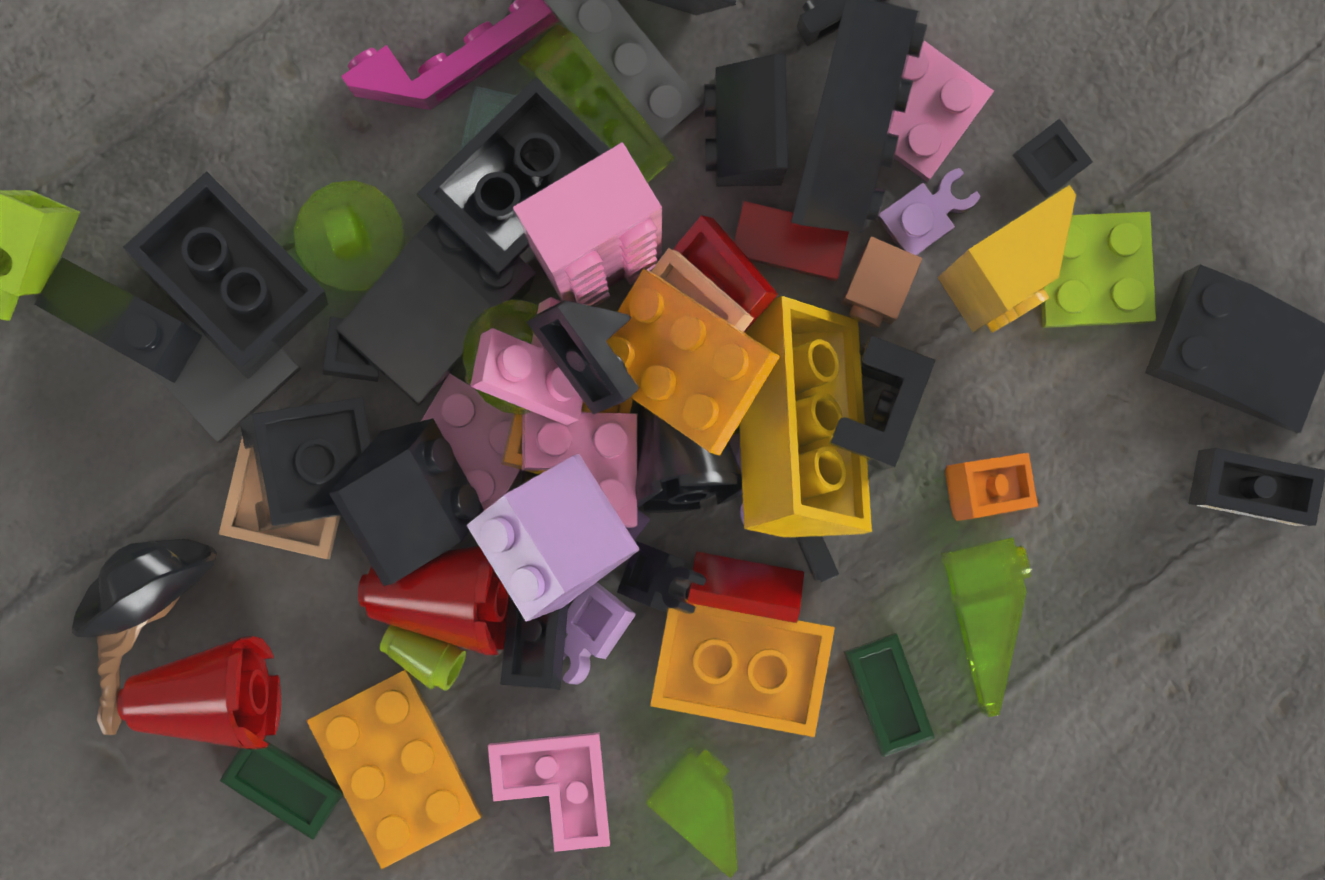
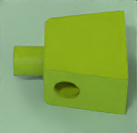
M0 190L1 320H11L20 296L42 292L57 267L78 220L80 211L31 190Z

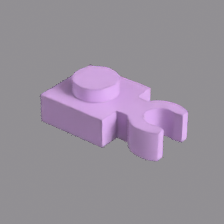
M961 168L948 172L940 181L938 190L934 195L922 183L880 213L878 220L898 248L918 255L955 228L947 216L948 213L966 212L978 202L981 196L977 191L963 200L957 199L952 195L951 184L964 174Z
M598 582L577 596L568 608L566 633L568 635L565 638L563 660L569 656L571 664L563 680L569 684L578 685L586 679L590 670L591 655L602 659L608 657L636 615L634 611Z

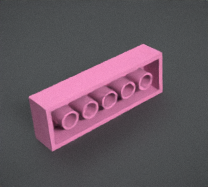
M623 142L513 207L536 259L561 301L567 300L596 307L610 297L608 292L610 286L624 278L627 279L630 285L635 283L641 271L646 269L651 272L658 261L657 258L662 256V206Z

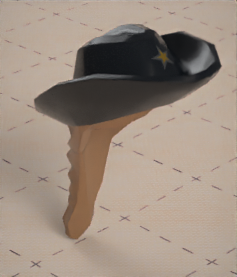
M190 539L131 543L118 549L107 559L100 570L99 577L87 589L75 612L72 634L77 637H97L99 647L98 674L101 677L100 686L102 695L99 698L100 707L97 722L103 735H115L122 720L117 710L122 656L132 649L144 625L166 616L180 596L196 584L213 566L217 556V552L213 547Z

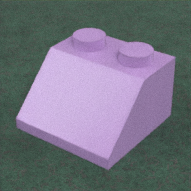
M580 454L571 456L506 493L466 525L526 622L563 608L640 550Z

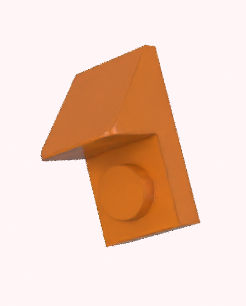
M1029 453L947 465L945 468L952 516L956 521L1038 507Z

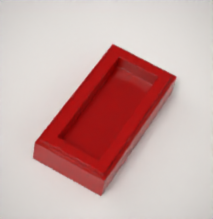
M743 201L734 243L750 261L837 282L849 231L791 223L793 212Z
M696 551L693 571L703 574L706 582L704 586L696 583L690 584L687 603L797 623L801 609L804 571Z

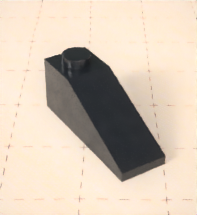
M63 257L34 304L173 383L176 382L202 337L201 334L183 322Z

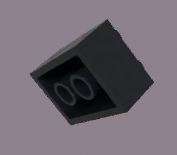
M207 171L123 246L131 261L247 379L328 305L325 290Z

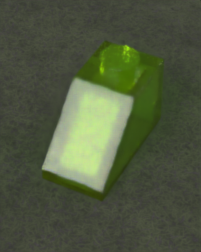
M689 747L647 794L645 804L731 878L738 870L733 791L731 783L725 779L730 769L706 748L698 755Z

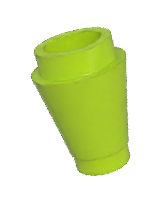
M390 625L386 630L379 647L381 652L387 654L430 690L437 686L447 691L457 679L466 659V651L456 645Z

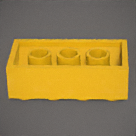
M1070 185L968 249L937 277L972 332L986 324L991 333L1050 298L1044 287L1059 278L1076 194Z
M785 296L777 297L745 332L778 354L780 358L739 423L744 529L784 538L854 535L872 532L867 458L829 444L837 423L841 418L845 417L865 425L858 321Z

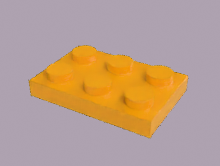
M643 269L618 310L620 313L630 315L631 319L606 342L612 351L624 362L627 372L639 387L631 398L708 452L720 456L780 356L656 274Z
M692 604L696 607L692 614H686L668 607L650 703L651 707L815 737L835 627L802 620L793 623Z
M403 670L306 720L381 870L482 817L480 809L412 675L408 671Z

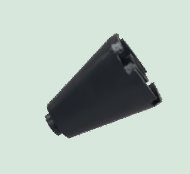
M642 405L640 406L635 486L637 508L643 505L644 511L649 513L685 512L701 509L700 501L706 500L713 495H716L717 505L743 494L742 472L729 441L720 456L710 453Z

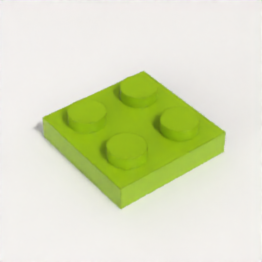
M1150 212L1072 215L1059 278L1044 287L1050 298L1041 303L1042 328L1142 324L1156 321Z

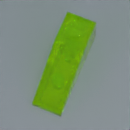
M557 24L517 60L532 80L537 77L610 149L623 142L647 183L675 159L576 34Z
M1002 537L941 552L980 713L987 717L998 716L1001 712L1027 594L1024 579L1031 578V569L1023 545L1016 547L1013 537Z

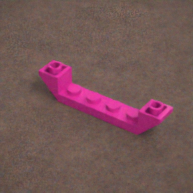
M516 0L508 9L511 14L495 25L488 21L471 30L463 39L466 45L448 57L443 52L427 60L418 69L420 76L411 81L387 45L378 51L375 48H369L355 56L347 66L349 71L341 77L355 97L431 110L560 21L542 0Z

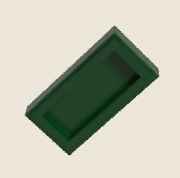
M897 633L844 651L882 757L935 739Z
M265 739L264 741L269 744L266 748L252 750L240 748L221 777L220 782L314 840L343 795L341 788Z

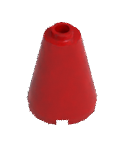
M479 545L445 551L390 585L383 586L372 566L368 574L361 576L358 585V601L361 607H365L369 618L484 655H499L497 650H504L509 595Z
M247 636L130 676L117 696L119 716L123 721H126L131 730L136 732L250 750L266 748L269 744L264 741L265 736L276 735L281 714L279 675H269L265 659H274L273 653L263 638Z

